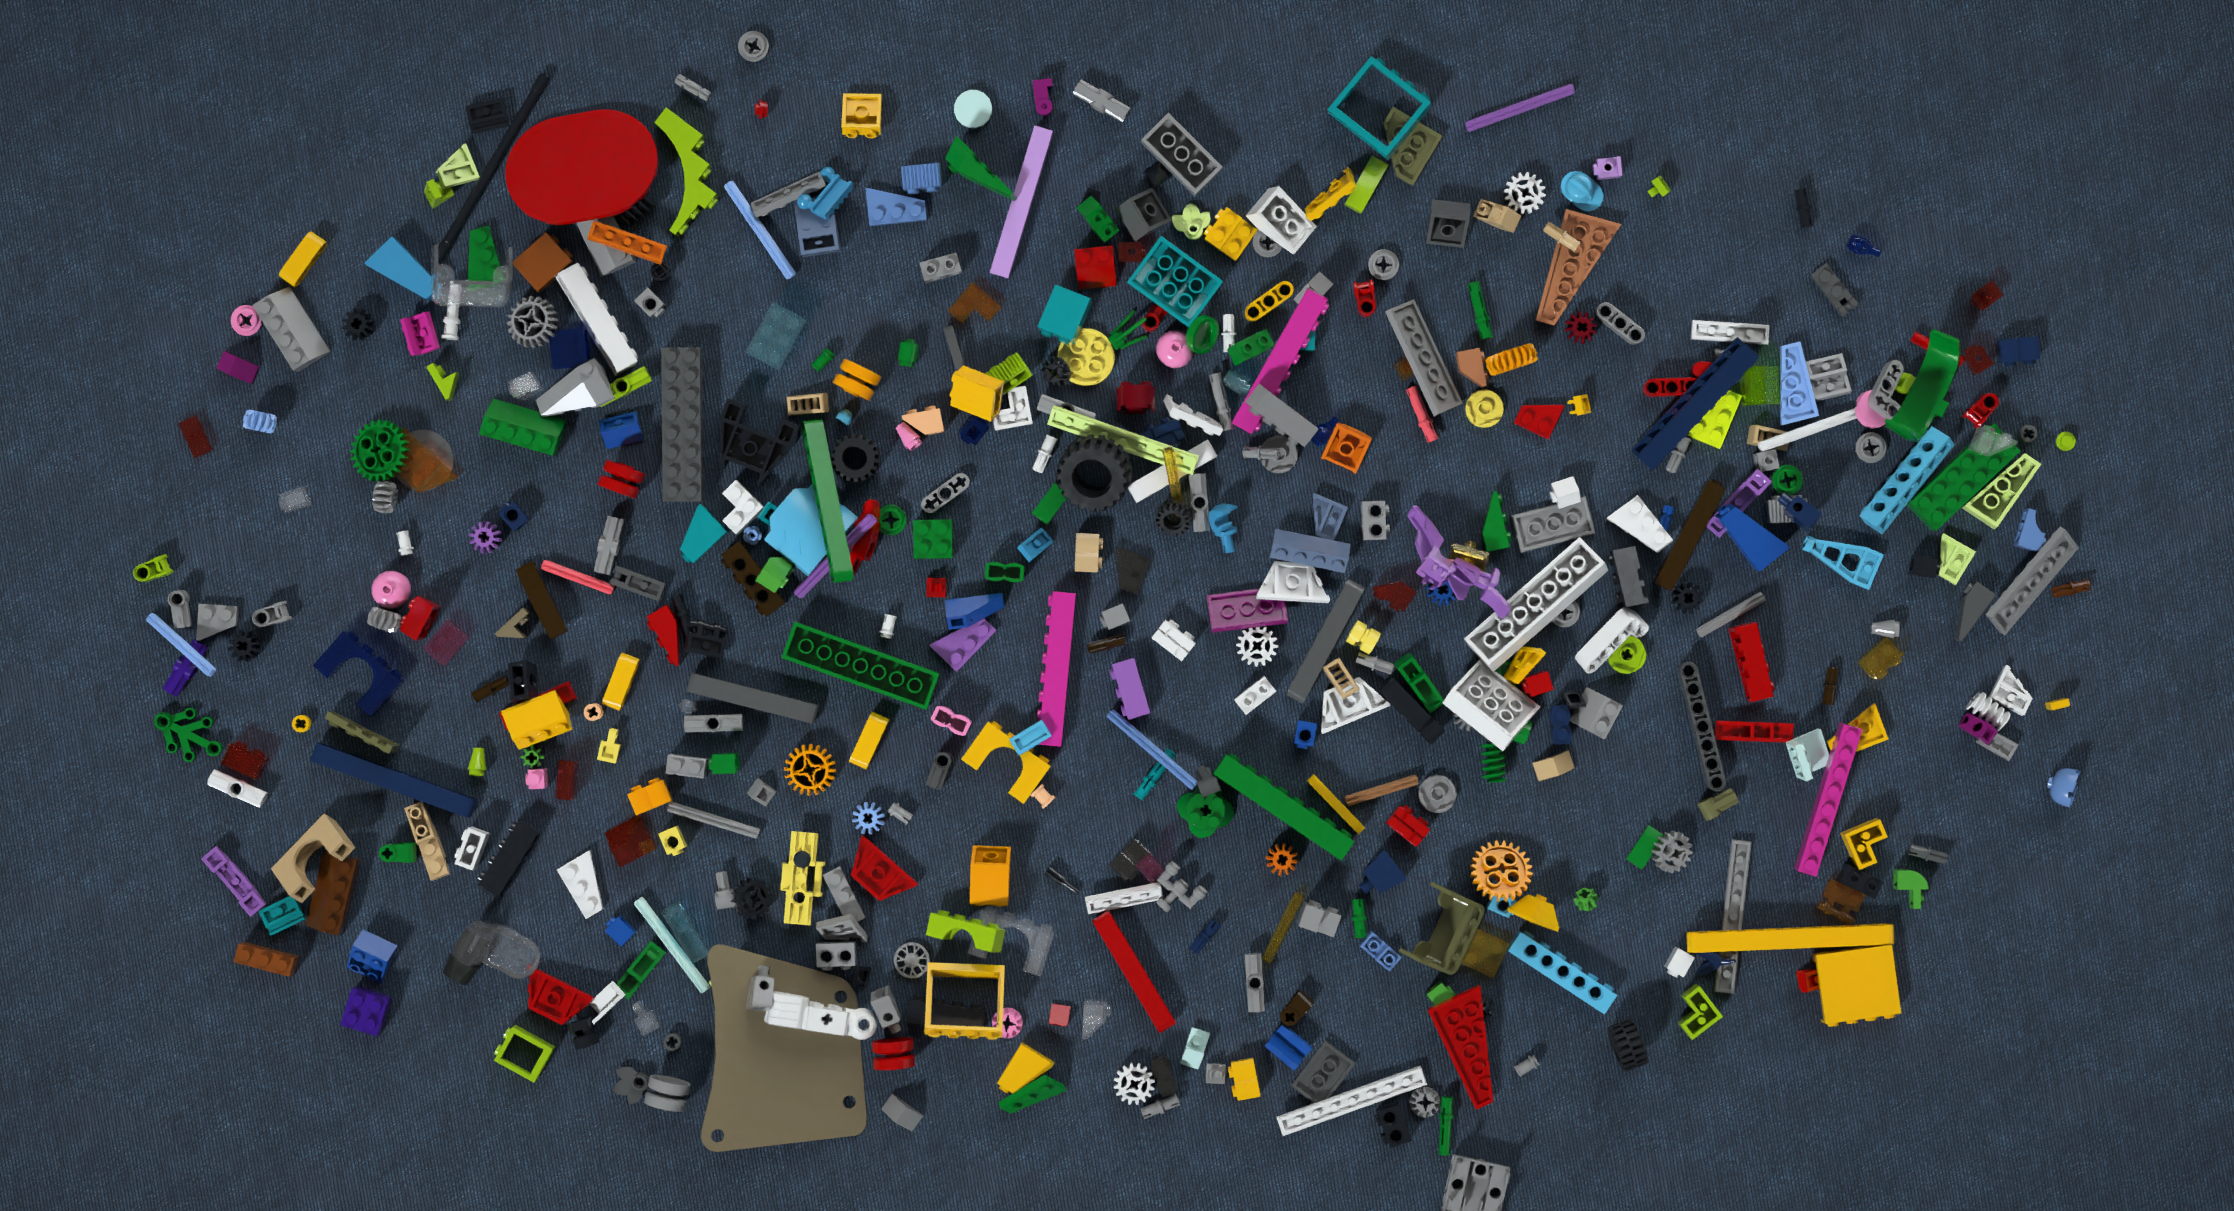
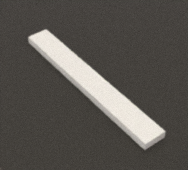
M1417 1066L1277 1116L1276 1118L1281 1133L1285 1136L1425 1086L1427 1082L1421 1066Z

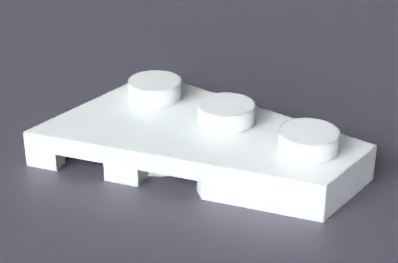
M1165 396L1163 401L1172 418L1176 420L1183 419L1194 428L1197 426L1201 427L1207 434L1221 435L1223 428L1219 422L1201 412H1196L1195 414L1188 405L1184 403L1178 405L1172 401L1173 397Z
M1638 495L1607 517L1608 521L1636 537L1640 542L1657 553L1673 542V539Z

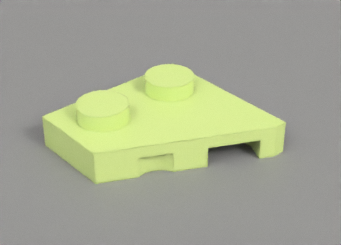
M466 143L436 171L443 189L480 178Z
M1943 533L1941 536L1940 571L1938 576L1956 585L1976 551Z

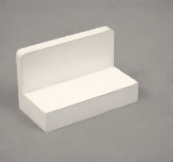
M614 981L609 983L595 997L594 1001L590 1003L599 1014L591 1021L593 1024L601 1019L626 995Z

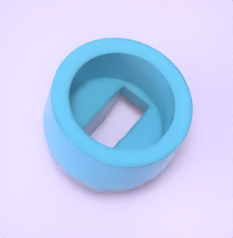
M843 409L837 414L836 418L849 426L853 416L849 410Z

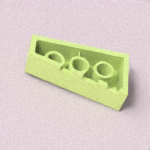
M2023 454L1964 505L1962 509L1992 529H1996L2041 463L2027 454Z

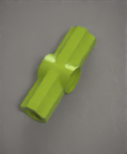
M644 366L611 383L610 386L615 399L600 407L602 408L623 396H627L632 391L652 382L646 367ZM621 382L627 383V389L624 392H620L618 389Z

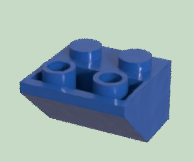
M363 929L352 945L347 968L368 977L372 981L382 983L395 957L397 945Z

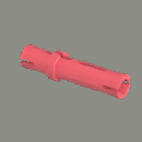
M1418 386L1406 389L1419 421L1418 426L1422 429L1427 443L1439 439L1432 424L1433 419H1430Z

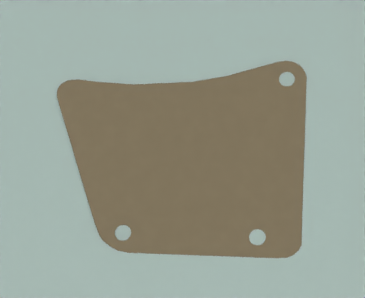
M718 944L711 947L708 952L707 963L715 1006V1065L711 1093L701 1130V1139L705 1147L710 1151L722 1152L857 1136L862 1133L866 1127L867 1114L861 1041L852 1036L768 1024L764 1021L766 1014L764 1011L746 1009L750 979L753 976H757L759 965L770 967L769 977L774 978L773 991L805 996L809 998V1001L824 1004V1007H828V1004H834L843 1008L858 1009L856 994L851 985L843 978L727 945ZM840 990L846 992L847 1000L844 1003L836 1002V992ZM846 1096H853L856 1103L853 1108H846L843 1105V1100ZM716 1129H720L724 1133V1138L721 1142H714L711 1138L712 1132Z

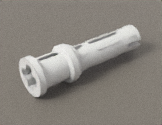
M450 281L447 315L443 319L445 327L442 339L459 340L457 332L458 325L461 322L458 318L462 282Z

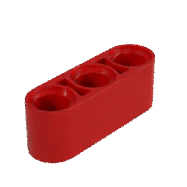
M1692 377L1650 379L1642 385V392L1647 397L1682 396L1687 391L1686 383H1694L1697 379ZM1669 382L1674 383L1676 387L1673 393L1667 390ZM1649 383L1655 384V393L1648 391L1647 386Z

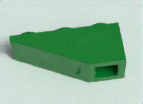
M1497 491L1491 493L1481 531L1485 552L1510 547L1509 543L1512 542L1510 532H1506L1504 525L1507 524L1506 514L1502 513L1500 507L1503 505L1501 494H1497Z

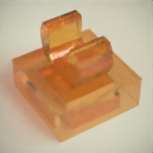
M1407 358L1393 365L1403 382L1414 376Z

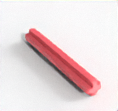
M544 560L541 565L542 570L604 593L612 594L615 586L608 582L551 561Z

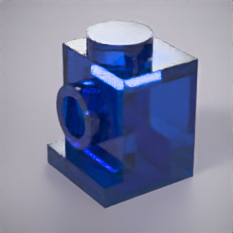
M970 414L968 420L959 429L960 438L967 444L971 442L973 445H976L988 431V423L980 417ZM972 426L975 427L974 431H969Z

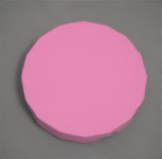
M1872 390L1861 393L1857 398L1855 413L1857 419L1865 427L1878 428L1886 424L1884 422L1885 418L1869 407L1868 397Z

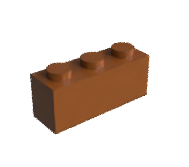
M244 941L238 944L234 962L290 977L295 975L300 956Z

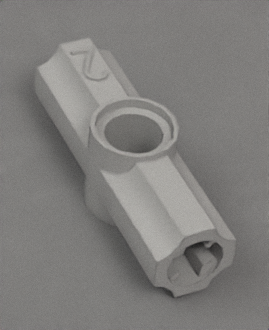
M1082 79L1078 82L1073 92L1075 96L1089 103L1095 110L1103 114L1106 113L1122 123L1131 109L1114 99V96L1100 88L1097 89Z
M1042 394L1036 409L1050 415L1055 405L1061 408L1070 407L1072 412L1095 419L1096 413Z
M1205 473L1189 475L1193 532L1210 531ZM1196 498L1204 499L1205 505L1203 508H1197L1194 505Z
M607 516L604 532L599 539L597 547L598 556L594 572L611 575L614 559L620 548V535L624 519Z
M743 714L684 716L685 732L743 731ZM711 718L718 720L719 724L715 729L709 725Z
M1261 953L1244 954L1248 1012L1265 1011ZM1258 978L1260 980L1259 986L1251 987L1249 985L1250 980Z

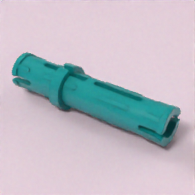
M1168 748L1164 752L1172 760L1177 755ZM1157 761L1149 774L1142 778L1143 782L1133 794L1143 801L1152 787L1155 788V783L1166 768Z

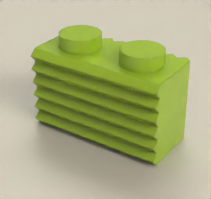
M1017 352L1014 355L1008 356L999 365L992 367L989 372H986L987 375L1004 381L1002 396L1033 376Z

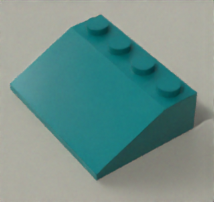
M1160 236L1127 283L1189 328L1193 320L1199 316L1220 288L1223 281L1164 237Z

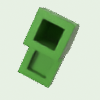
M1893 869V888L1896 890H1909V907L1921 909V904L1924 903V895L1921 893V890L1928 889L1926 879L1920 873L1909 869Z

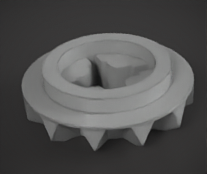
M749 31L740 38L738 50L747 61L756 62L763 60L768 54L769 43L762 33ZM757 40V46L761 50L754 49L753 52H751V48L746 43L754 44V42H756Z
M1258 230L1253 237L1254 250L1263 257L1276 256L1281 251L1282 246L1278 243L1270 244L1269 250H1267L1266 244L1260 243L1266 240L1267 235Z
M1378 250L1369 259V271L1376 279H1391L1399 269L1398 258L1389 250ZM1383 257H1384L1385 263H1387V264H1389V265H1392V266L1386 267L1385 270H1384V273H1383V270H1382V268H1381L1380 266L1375 265V264L1381 263L1382 260H1383Z
M1874 432L1863 434L1855 443V452L1859 459L1866 463L1878 462L1886 453L1885 440ZM1869 442L1871 445H1878V447L1872 450L1873 453H1870L1869 450H1863V448L1868 446Z
M1574 600L1566 608V610L1572 611V613L1566 614L1565 620L1562 614H1559L1552 622L1560 627H1569L1576 623L1580 615L1577 602Z
M1420 1087L1411 1094L1410 1107L1417 1116L1426 1118L1433 1116L1439 1110L1440 1097L1434 1089ZM1424 1094H1426L1428 1101L1433 1102L1427 1104L1426 1110L1423 1104L1417 1103L1423 1101Z

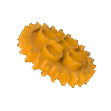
M1496 840L1494 846L1488 842L1487 849L1481 846L1480 852L1476 851L1475 857L1472 858L1471 862L1473 864L1470 866V870L1473 872H1471L1470 877L1475 878L1472 884H1478L1477 891L1484 890L1482 896H1485L1487 893L1490 894L1489 900L1493 896H1496L1497 902H1499L1501 897L1507 902L1509 896L1512 900H1515L1516 894L1521 896L1522 890L1526 891L1527 885H1530L1531 880L1529 878L1533 875L1532 872H1529L1532 869V865H1527L1530 858L1524 859L1523 857L1526 852L1519 853V846L1513 849L1512 842L1509 846H1506L1505 841L1502 842V845H1499ZM1509 858L1513 863L1508 864L1504 859ZM1485 861H1492L1494 866L1487 865ZM1509 876H1512V877H1514L1517 881H1516V882H1511V881L1508 879V877H1509ZM1489 879H1495L1498 884H1492Z

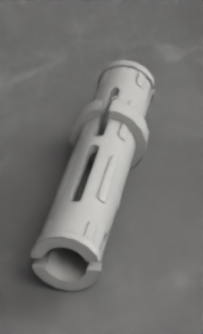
M1221 372L1211 374L1209 378L1217 407L1216 415L1219 416L1223 431L1234 429L1230 414L1231 408H1229Z

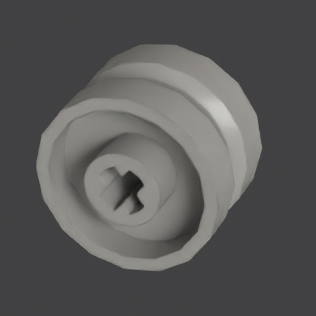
M650 1075L648 1086L652 1090L646 1092L644 1103L662 1110L684 1112L687 1100L682 1096L689 1094L691 1084L685 1080L670 1076Z

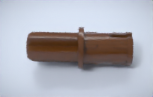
M2088 579L2077 582L2068 581L2067 584L2052 587L2051 594L2054 598L2066 595L2074 596L2076 593L2091 591V584Z

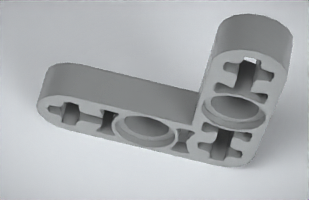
M1898 360L1889 361L1884 365L1868 397L1869 407L1883 418L1889 420L1894 417L1889 413L1890 406L1895 409V414L1901 407L1900 404L1891 398L1904 370L1902 363ZM1884 380L1889 384L1888 390L1883 388L1882 383Z

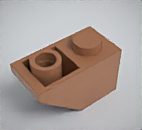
M1480 348L1456 352L1459 373L1480 387L1487 386L1486 382H1489L1487 370L1484 371L1483 363H1485L1484 352H1480Z

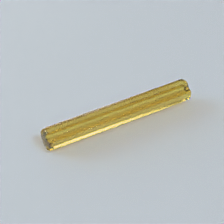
M1167 447L1163 449V456L1172 503L1174 499H1177V503L1180 504L1183 501L1175 454L1172 447Z
M1297 892L1294 893L1262 956V960L1265 962H1272L1304 899L1303 895Z

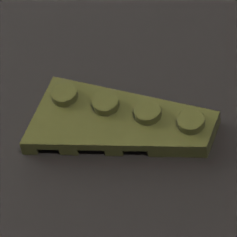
M328 711L325 719L329 720L328 724L331 726L341 727L349 735L358 736L365 743L374 745L388 754L394 753L400 747V744L334 711Z

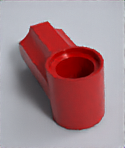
M1154 303L1144 317L1146 319L1153 318L1156 325L1148 327L1144 322L1142 323V328L1147 332L1155 331L1168 312Z

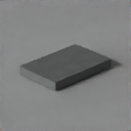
M1324 1040L1292 1082L1291 1086L1313 1103L1325 1100L1332 1096L1356 1062L1327 1040Z

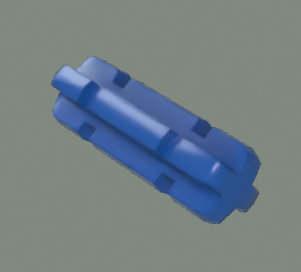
M1668 505L1663 507V515H1661L1659 523L1666 532H1668L1671 522L1670 516L1674 512V508Z

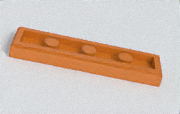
M595 220L592 222L587 237L590 241L660 265L667 245Z

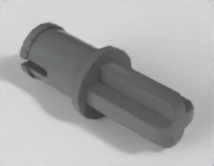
M1913 843L1909 846L1908 855L1923 858L1924 861L1931 860L1942 864L1947 862V853L1933 850L1929 846L1926 848Z

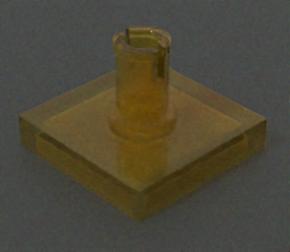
M1466 541L1464 546L1452 543L1447 559L1455 560L1456 557L1461 558L1484 572L1490 553L1477 550L1475 542Z

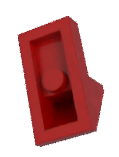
M1817 968L1798 970L1796 972L1798 987L1801 993L1819 989Z

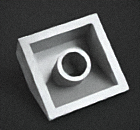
M1586 687L1582 693L1586 707L1574 708L1570 716V722L1601 739H1606L1623 705Z

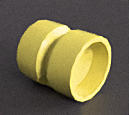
M1357 620L1347 636L1346 642L1353 646L1359 645L1360 650L1370 654L1381 633L1373 628L1367 629L1366 624Z

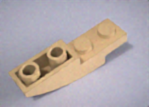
M421 801L404 808L416 844L419 845L430 880L434 881L449 875L450 872L445 860L446 855L424 802Z

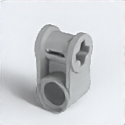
M287 601L278 602L255 611L252 616L253 623L259 627H267L291 620L292 616H289L286 607ZM261 613H265L267 616V620L263 624L259 621Z

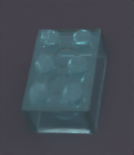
M772 302L745 353L782 372L808 321Z

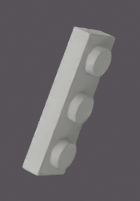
M841 866L823 874L842 915L851 914L857 922L866 918Z

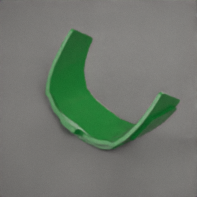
M1935 329L1931 330L1929 346L1923 364L1898 412L1891 420L1885 419L1884 422L1887 428L1910 442L1912 440L1919 442L1928 430L1934 417L1937 415L1943 418L1949 406V402L1944 401V398L1953 381L1960 360L1959 339Z

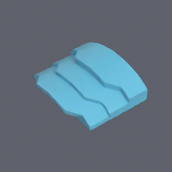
M813 484L809 488H796L785 498L770 516L771 531L764 539V541L808 577L826 555ZM840 504L846 534L858 517L844 505Z

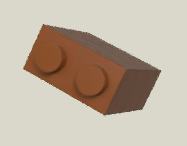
M547 232L512 262L539 293L556 280L559 272L574 264L571 259L573 255L568 249L565 248L563 250L558 245L560 240L554 234L549 235Z

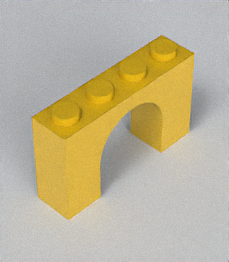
M988 721L961 760L975 770H978L992 750L998 747H1009L1015 750L1009 740L1015 735L1011 732L1006 734L1001 730L1003 727L995 721L992 723ZM1033 748L1020 755L1023 763L1022 773L1008 792L1023 804L1051 766L1048 764L1050 760L1041 754L1039 757L1035 755Z

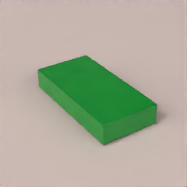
M1054 482L1032 514L1045 524H1048L1067 499L1061 494L1063 489H1059L1058 485Z

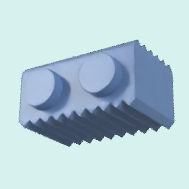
M939 163L901 166L903 190L908 191V194H917L919 190L927 189V192H937L938 188H942Z

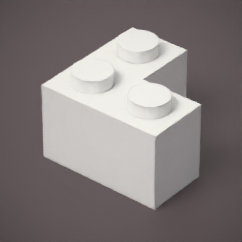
M735 480L722 493L735 506L722 521L735 534L739 535L761 513L764 506L738 480Z

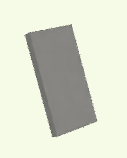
M1586 496L1580 498L1581 502L1561 509L1558 508L1557 504L1511 515L1520 553L1595 534Z

